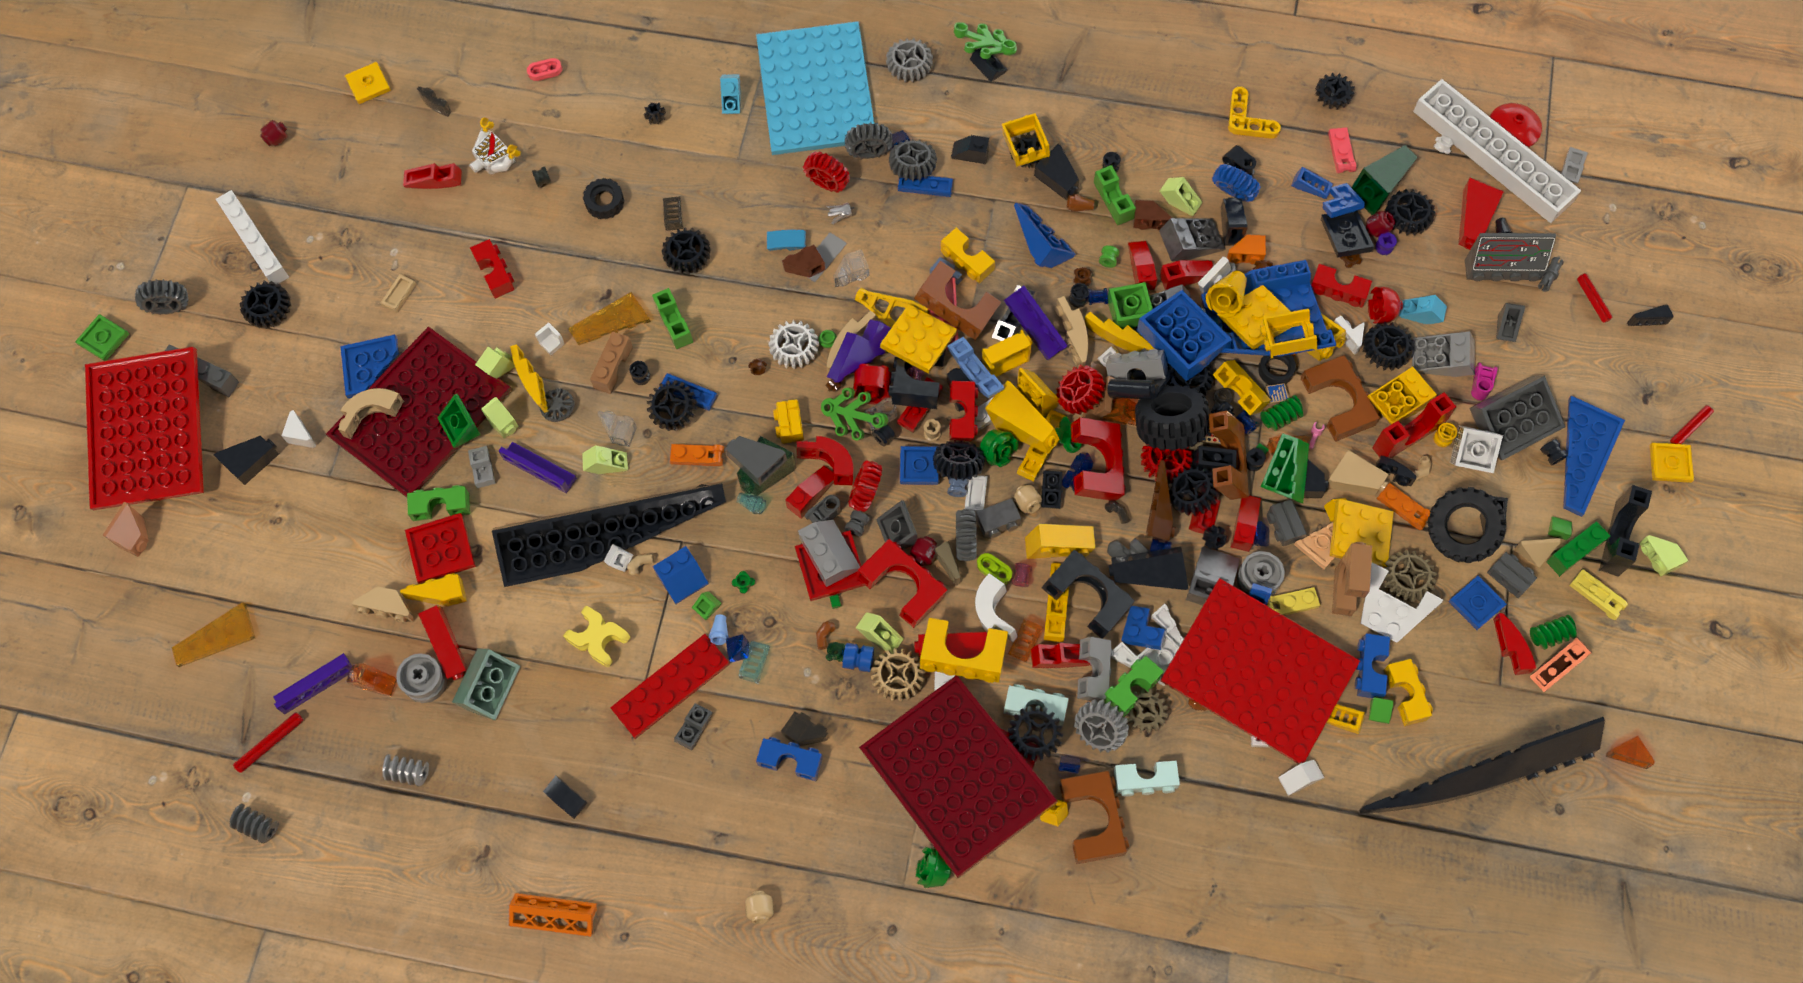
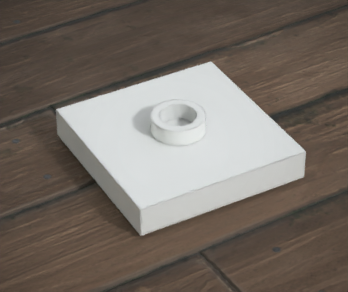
M1222 257L1198 282L1202 294L1207 292L1212 285L1231 271L1227 258Z

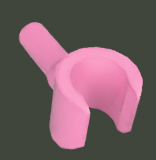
M1317 422L1313 424L1309 449H1313L1316 439L1324 430V425L1321 429H1317L1315 427Z

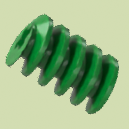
M1293 395L1285 401H1281L1279 405H1273L1272 408L1262 411L1260 416L1263 424L1268 429L1272 428V430L1278 431V426L1283 428L1284 422L1287 425L1291 423L1290 418L1296 421L1297 416L1302 418L1304 414L1299 398Z
M1567 614L1565 617L1562 616L1551 620V622H1545L1544 625L1540 624L1537 627L1530 628V637L1536 646H1541L1542 649L1546 650L1548 645L1554 647L1555 642L1562 644V639L1565 642L1569 641L1570 637L1576 639V625L1573 618Z

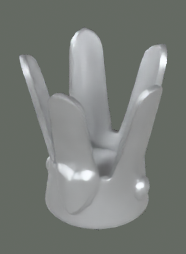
M848 203L839 206H827V208H832L828 216L839 215L833 219L832 224L845 217L852 216L851 210L854 209V207L850 208Z

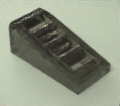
M681 196L663 198L664 226L666 231L677 230V228L684 229ZM677 202V204L667 205V203Z

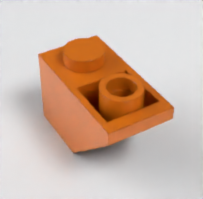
M1246 235L1229 249L1226 258L1229 262L1235 264L1250 263L1255 265L1256 261L1264 260L1266 255V235Z

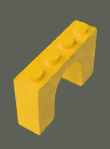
M929 618L920 657V669H924L927 672H941L949 676L958 675L967 679H980L988 683L1000 682L1008 631L988 628L983 651L974 658L960 659L953 656L945 645L949 621Z

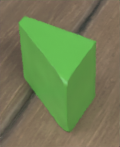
M1552 516L1548 535L1568 540L1572 534V522Z
M703 592L692 606V609L703 619L707 620L722 603L710 592Z
M1374 697L1370 701L1369 720L1389 724L1394 701Z

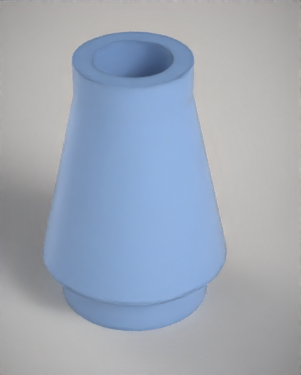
M721 614L715 616L709 634L711 643L715 645H723L729 638L726 616Z

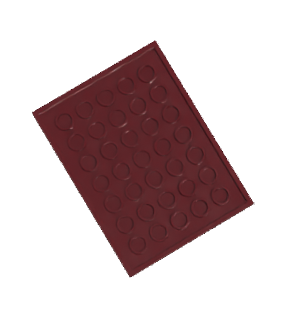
M428 326L369 388L388 389L399 393L403 403L396 416L394 417L382 412L371 413L361 420L352 438L349 439L344 437L338 430L340 421L345 418L343 415L326 435L407 498V493L420 490L460 447L454 448L438 420V416L455 394L459 395L473 422L478 427L486 418L481 409L495 397L501 402L512 389L501 379H496L475 365L477 362Z
M957 675L859 747L957 878H960L1058 803L1056 798Z

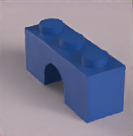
M1366 633L1362 639H1359L1358 651H1360V658L1358 660L1360 662L1356 670H1359V677H1356L1355 680L1357 696L1382 699L1386 695L1387 675L1375 672L1372 667V661L1384 662L1389 656L1390 637Z
M769 737V739L763 738L756 760L758 766L777 771L783 759L792 758L797 762L795 770L797 777L812 781L817 780L823 759L819 750L814 748L805 750L800 748V745L791 742L788 745L780 743L779 739Z

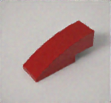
M433 163L404 170L403 186L415 189H440L460 186L462 170L455 163L440 167Z
M1499 613L1493 621L1502 657L1510 656L1514 675L1531 674L1537 667L1527 642L1512 621L1503 613Z
M1038 644L1031 648L1033 668L1091 666L1088 661L1079 659L1080 644Z

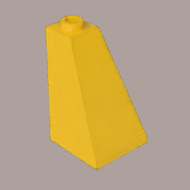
M1007 380L1003 385L1004 390L998 392L985 407L994 427L997 430L1011 432L1016 440L1049 454L1060 440L1055 429L1022 393Z

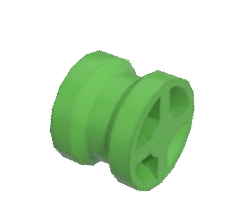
M1114 246L1102 247L1099 263L1104 267H1115L1117 264L1116 258L1119 257L1120 251Z

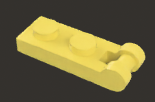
M1584 569L1579 572L1569 585L1603 610L1613 620H1617L1620 616L1619 612L1628 605L1623 598ZM1610 601L1614 603L1613 607L1608 604Z
M1313 587L1273 597L1270 596L1266 606L1284 616L1319 608L1320 603ZM1273 604H1277L1279 609H1274Z

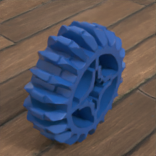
M1219 165L1212 177L1213 183L1226 192V194L1235 198H1241L1242 201L1246 202L1253 201L1261 188L1259 182L1251 175L1231 165Z

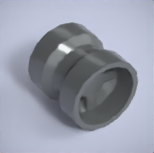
M853 510L850 515L851 520L847 522L845 530H851L852 535L861 537L864 533V526L868 524L870 518L860 511Z

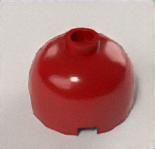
M1374 287L1370 293L1373 294V297L1368 300L1370 319L1374 320V324L1389 323L1395 320L1403 307L1398 293L1389 287Z

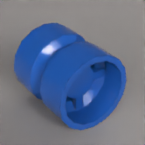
M846 643L842 667L851 670L858 667L859 671L871 672L874 647L863 645L859 648L858 644Z

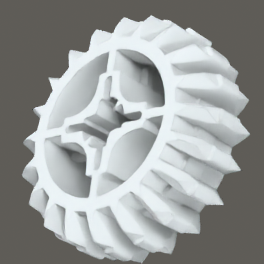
M794 320L792 324L786 321L785 326L779 324V330H773L774 335H770L769 341L770 354L773 355L775 361L778 360L779 365L784 363L786 368L792 365V368L795 369L796 365L802 368V363L808 365L809 359L814 360V354L818 353L819 342L817 341L818 336L815 334L814 329H810L808 323L803 326L802 321L798 324ZM785 338L786 342L779 348L781 341ZM808 341L809 343L807 348L804 351H802V346H804L805 342Z

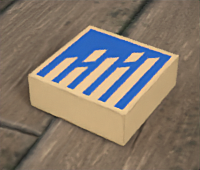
M1285 383L1270 385L1265 388L1267 396L1272 400L1269 406L1279 404L1288 398Z

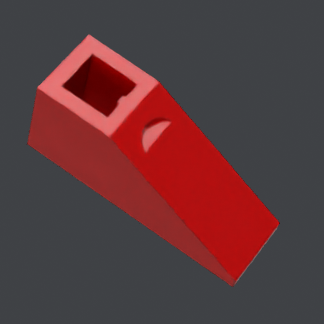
M1179 260L1162 265L1160 278L1165 290L1179 285L1187 286L1198 283L1214 265L1211 260Z

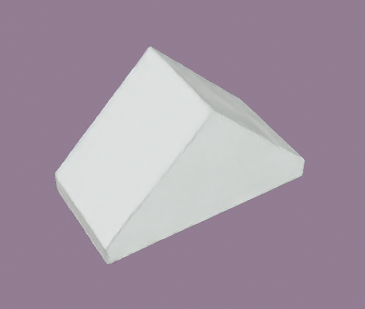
M294 410L290 411L282 437L289 444L314 448L316 444Z
M1311 760L1297 765L1279 776L1278 779L1289 796L1324 779V776L1315 760Z

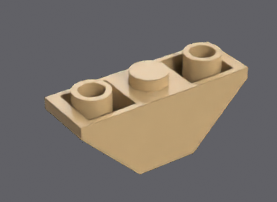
M378 586L352 602V605L360 614L369 615V613H373L382 619L392 617L401 623L414 621L411 611L397 590Z

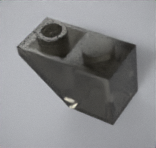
M795 711L781 730L782 736L800 746L824 742L829 739L827 728L820 723L815 725L810 721L811 718L803 712L799 714Z

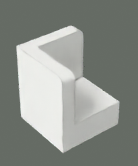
M547 323L535 333L538 343L550 355L565 345L561 334L550 323Z

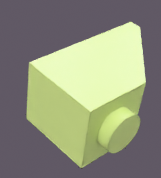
M1184 177L1168 178L1160 190V193L1170 205L1191 216H1194L1202 204V201Z
M497 397L493 398L481 409L489 424L504 439L512 435L516 428L519 427L515 419Z
M866 612L856 626V629L868 640L885 651L889 650L891 654H893V649L898 648L904 639L881 616Z

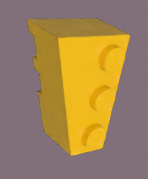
M1038 524L1025 537L1027 559L1066 557L1073 550L1086 557L1096 549L1093 526Z

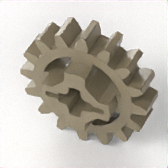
M1141 689L1140 694L1134 691L1133 694L1138 698L1136 705L1133 707L1137 717L1135 718L1133 710H1131L1126 715V717H1129L1127 724L1133 723V730L1139 727L1140 733L1146 729L1149 734L1152 728L1157 731L1159 729L1158 724L1163 726L1165 723L1163 719H1166L1168 716L1167 713H1164L1167 711L1168 706L1162 705L1165 699L1159 700V693L1152 695V690L1145 693L1144 689ZM1155 704L1158 707L1159 714L1157 711H1155ZM1146 708L1149 709V712L1146 714L1142 712Z

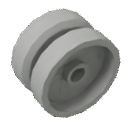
M1253 552L1245 558L1238 571L1237 583L1239 589L1249 594L1252 584L1255 583L1271 588V596L1275 595L1284 580L1285 571L1282 562L1270 552Z
M414 654L404 659L396 674L397 684L400 689L415 702L428 703L436 700L445 691L447 685V678L442 666L434 658L426 654Z

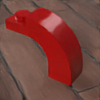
M816 436V442L797 441V459H819L825 461L833 469L834 485L853 486V461L844 446L833 439Z

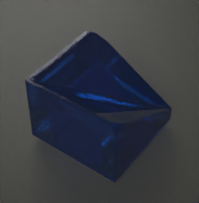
M744 634L726 639L730 663L747 659L749 656L750 642Z

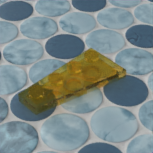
M632 292L571 326L568 330L576 343L581 345L600 339L601 336L611 334L612 331L618 333L619 330L631 329L636 327L635 325L646 324L651 321Z

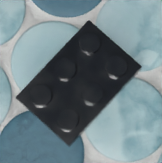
M1358 210L1333 218L1328 214L1321 215V222L1337 258L1373 252L1374 245Z

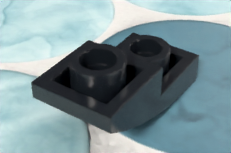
M1380 456L1376 463L1377 468L1387 474H1394L1392 481L1397 482L1401 486H1412L1417 476L1411 470L1393 459Z
M1043 470L1041 508L1060 509L1062 472Z
M555 776L543 791L554 803L574 819L588 803L558 776Z

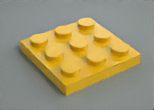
M1262 285L1244 296L1242 308L1236 315L1219 317L1252 350H1255L1263 345L1264 340H1266V336L1262 337L1260 325H1264L1263 317L1291 311ZM1290 328L1272 331L1273 338Z
M908 304L880 343V348L929 374L956 335L957 329Z
M1343 499L1336 500L1329 556L1342 559L1351 543L1364 542L1366 545L1372 546L1371 563L1373 562L1382 568L1388 567L1385 563L1389 558L1394 511Z

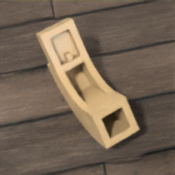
M377 388L360 392L349 399L342 407L341 412L345 418L340 421L338 430L344 437L351 439L365 416L375 412H382L395 417L403 403V399L399 393L388 389Z

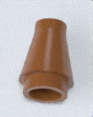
M1076 194L1068 196L1067 210L1076 212L1094 209L1093 199Z

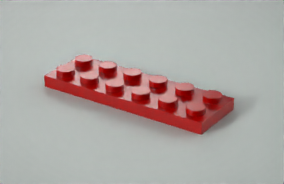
M703 634L610 708L634 739H636L728 667L730 663L719 649L711 643L709 637Z

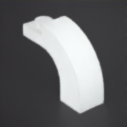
M988 574L980 584L975 599L979 620L986 632H988V628L1008 631L1007 639L1014 642L1018 637L1016 630L995 614L997 603L1007 590L1004 583Z

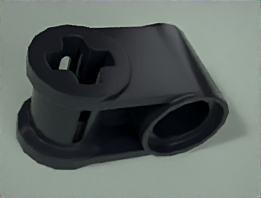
M1235 145L1223 155L1222 161L1224 164L1231 165L1247 172L1252 177L1254 176V168L1257 161L1244 151L1242 147Z

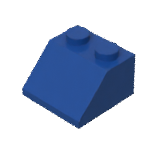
M686 546L652 566L675 604H678L709 584Z

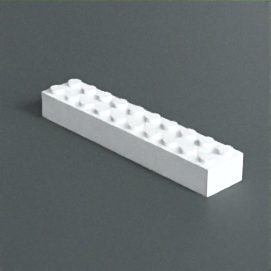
M1443 79L1418 100L1413 111L1416 115L1442 136L1449 137L1453 145L1549 223H1552L1562 214L1581 192L1578 187Z

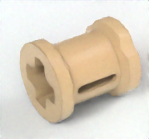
M929 419L925 422L924 437L929 442H935L940 438L941 426L938 421Z

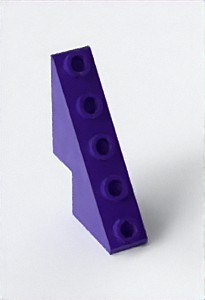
M870 319L862 337L847 332L827 378L833 379L834 382H840L849 373H854L860 364H868L876 356L886 353L887 351L880 348V343L891 327L880 321Z

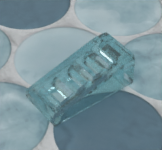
M751 640L738 674L740 679L759 683L770 650L769 645ZM754 647H756L759 649H763L764 652L760 653L757 651H753ZM751 655L759 656L761 659L751 658ZM749 661L757 663L758 667L750 665ZM747 668H748V669L755 670L756 672H755V673H751V672H748V671H746V670H747Z

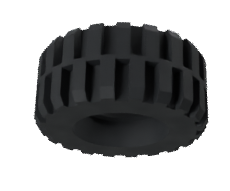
M1165 385L1155 399H1139L1135 406L1137 434L1145 444H1149L1152 448L1157 447L1164 451L1166 449H1170V451H1176V449L1184 450L1188 446H1195L1197 442L1200 443L1209 432V403L1206 397L1195 388Z
M1474 487L1456 488V490L1448 491L1444 496L1439 497L1430 510L1427 522L1431 541L1437 550L1445 557L1459 563L1480 562L1490 557L1499 549L1506 534V517L1500 503L1492 495L1487 494L1486 491L1477 490ZM1459 508H1475L1485 517L1486 531L1478 541L1464 544L1456 541L1449 534V517Z

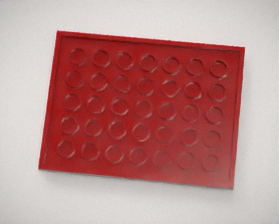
M188 347L85 364L89 508L94 511L119 507L124 502L132 505L204 493L197 349L195 347Z
M1219 578L1160 681L1257 740L1267 744L1287 758L1301 764L1306 761L1360 660Z

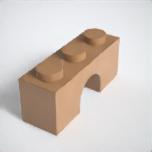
M612 331L590 378L594 389L609 394L612 393L618 380V366L621 361L626 362L633 347L628 336Z

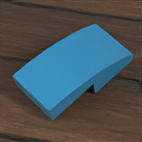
M805 230L767 232V249L769 251L781 249L792 251L806 247Z

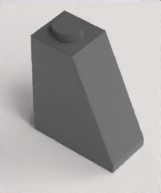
M741 436L732 439L725 448L727 456L759 486L787 461L786 452Z

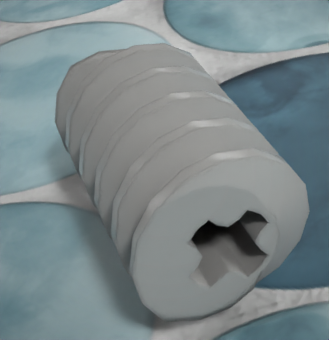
M387 754L383 762V778L386 781L392 779L393 782L400 781L403 784L407 782L409 785L422 786L428 776L429 763L426 762L423 767L422 761L418 760L416 765H414V759L411 758L407 764L406 757H403L399 762L398 756H394L391 761V755Z

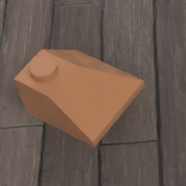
M126 502L123 503L103 533V536L118 548L137 557L146 549L149 541L144 517Z

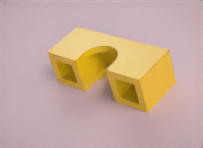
M955 228L941 240V252L945 257L951 258L959 269L962 268L967 272L970 279L976 280L980 284L995 270V260L983 250L977 255H967L964 251L969 248V238L958 228Z
M1235 360L1225 361L1213 374L1224 388H1231L1240 396L1241 399L1238 403L1249 415L1260 413L1272 401Z
M1411 659L1388 664L1384 669V673L1387 675L1390 689L1402 687L1409 693V701L1402 702L1397 707L1404 727L1427 721L1432 717L1433 709L1430 702L1426 700L1425 687L1418 679L1417 666L1412 663Z

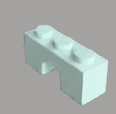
M1014 684L1008 688L1004 714L1014 716L1017 713L1021 716L1020 710L1022 708L1025 710L1029 705L1036 704L1042 709L1048 708L1046 713L1048 715L1054 712L1055 714L1052 719L1059 718L1060 721L1057 725L1063 726L1068 698H1065L1060 693H1053L1051 695L1041 689L1028 690L1022 685Z
M1177 761L1156 762L1154 765L1155 775L1151 779L1141 778L1137 773L1136 764L1115 765L1113 770L1116 794H1122V796H1132L1135 792L1150 795L1154 794V791L1161 790L1163 793H1173L1180 785Z

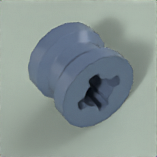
M950 479V487L947 494L953 497H965L967 492L965 486L968 484V480L962 481L958 479L956 481L955 479Z

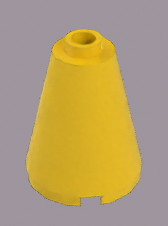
M1233 271L1212 285L1206 294V303L1211 311L1213 309L1217 312V315L1222 317L1236 315L1243 305L1247 281L1246 276L1240 271Z

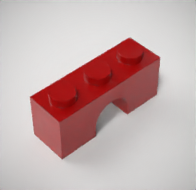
M488 239L470 247L480 270L489 267L494 268L491 273L484 276L494 299L515 290L512 285L515 282L511 272L506 273L507 264L504 258L500 259L498 256L501 252L497 244L493 245L491 240Z
M1318 264L1311 283L1315 294L1348 303L1353 307H1363L1372 284L1371 280L1354 275L1350 284L1342 285L1335 279L1337 269Z
M952 381L950 383V403L962 405L965 414L960 419L950 420L949 440L972 441L974 436H977L978 426L974 425V419L978 416V406H975V398H978V387H975V382Z

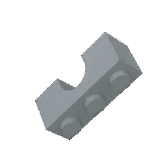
M1151 349L1147 352L1133 351L1128 354L1114 353L1109 355L1105 364L1108 376L1115 379L1129 380L1132 374L1131 369L1134 368L1142 370L1146 375V380L1165 379L1168 372L1164 350Z
M1095 637L1080 640L1079 659L1088 661L1092 666L1093 672L1091 677L1078 679L1077 699L1088 701L1096 699L1098 702L1103 699L1105 701V693L1110 688L1111 640Z

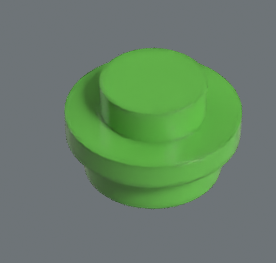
M824 330L819 335V343L824 348H831L837 336L831 330Z

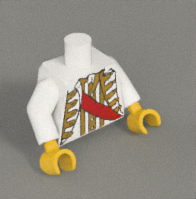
M482 118L480 125L483 129L480 130L472 149L476 160L469 166L475 173L482 168L489 174L507 171L511 164L516 162L514 157H519L521 152L516 150L517 146L515 145L507 147L492 131L489 132L488 129H492L494 123L488 121V118Z

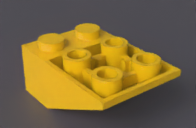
M1412 366L1367 397L1386 420L1393 424L1425 409L1428 402L1434 399L1437 394Z
M1019 368L1017 389L1043 417L1046 416L1050 410H1054L1058 406L1057 401L1059 398L1034 372Z

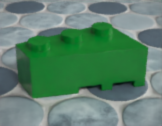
M1282 433L1261 487L1303 504L1309 444Z

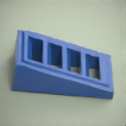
M1304 167L1299 169L1291 184L1296 189L1324 199L1328 197L1330 188L1333 183Z

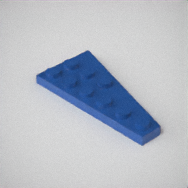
M1570 396L1568 399L1566 453L1568 456L1565 462L1563 508L1582 517L1585 514L1625 420L1573 396Z

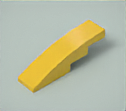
M1092 312L1085 316L1084 322L1086 327L1115 346L1129 352H1140L1143 348L1147 351L1154 349L1148 341L1128 325L1121 329L1111 319L1103 323Z
M517 344L510 346L513 363L525 389L544 413L548 412L542 378L537 372H534L533 365L524 357V352Z
M1050 410L1046 420L1054 429L1059 428V423L1064 415ZM1030 446L1017 470V474L1034 482L1049 454Z
M1051 563L1050 577L1061 564ZM1069 587L1057 601L1048 594L1044 640L1064 642Z

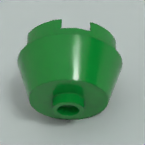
M993 429L983 437L980 448L990 465L1003 467L1011 461L1009 457L1013 451L1017 452L1018 441L1011 432Z
M925 847L922 850L925 853L921 861L918 860L915 874V877L919 878L917 884L923 885L924 888L944 886L951 875V869L934 847Z

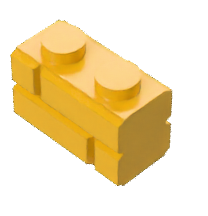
M798 400L777 402L776 409L773 410L774 421L778 420L779 426L775 427L777 438H781V443L783 444L803 441L804 436Z

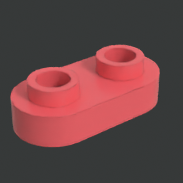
M556 58L534 62L527 67V74L533 81L555 77L562 72L561 63Z

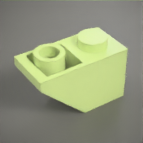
M487 347L475 364L496 379L515 368L512 356L497 347L495 350Z
M595 445L582 453L583 471L606 474L628 470L627 452Z
M1651 535L1645 537L1640 542L1642 552L1648 556L1652 562L1653 569L1660 576L1670 573L1688 562V559L1676 543Z

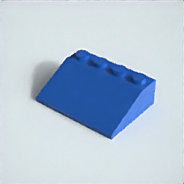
M1183 290L1140 317L1137 331L1154 349L1164 350L1166 361L1186 381L1202 371L1232 342V339Z

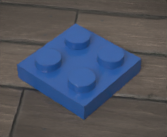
M901 446L900 484L938 485V473L933 465V455L937 447Z
M1479 576L1474 578L1448 601L1476 630L1480 629L1507 605Z

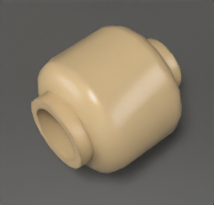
M1032 485L1018 487L1013 498L1023 513H1035L1039 510L1042 503L1040 494Z
M755 891L746 899V916L752 923L764 924L773 916L772 898L765 894L764 891Z

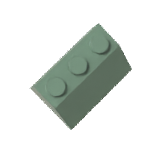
M477 648L452 703L467 711L496 720L520 665L490 649Z

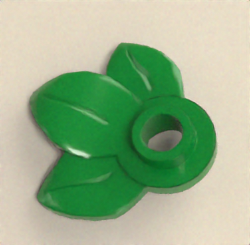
M1064 416L1059 423V428H1055L1060 439L1058 442L1063 444L1067 452L1076 453L1080 449L1081 443L1072 442V423L1067 416Z

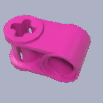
M1477 363L1471 390L1473 398L1482 401L1488 397L1494 387L1498 367L1494 366L1491 368L1483 366L1482 363Z

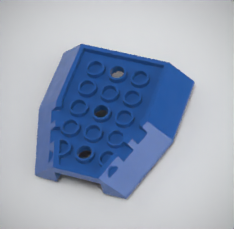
M1306 260L1255 269L1244 274L1247 279L1244 296L1264 285L1291 312L1309 309L1310 323H1313L1314 335L1317 337V349L1336 346L1331 330L1326 329L1310 284L1311 272ZM1207 292L1201 294L1205 313L1222 330L1231 329L1217 315L1216 311L1209 309L1206 303ZM1302 326L1291 327L1276 336L1274 342L1280 343L1305 338ZM1234 331L1225 332L1232 339V342L1220 353L1270 356V352L1265 350L1264 344L1252 350ZM1309 349V350H1304V351H1298V352H1293V353H1287V354H1282V355H1277V356L1280 357V356L1291 355V354H1296V353H1301V352H1307V351H1312V350H1314V349Z

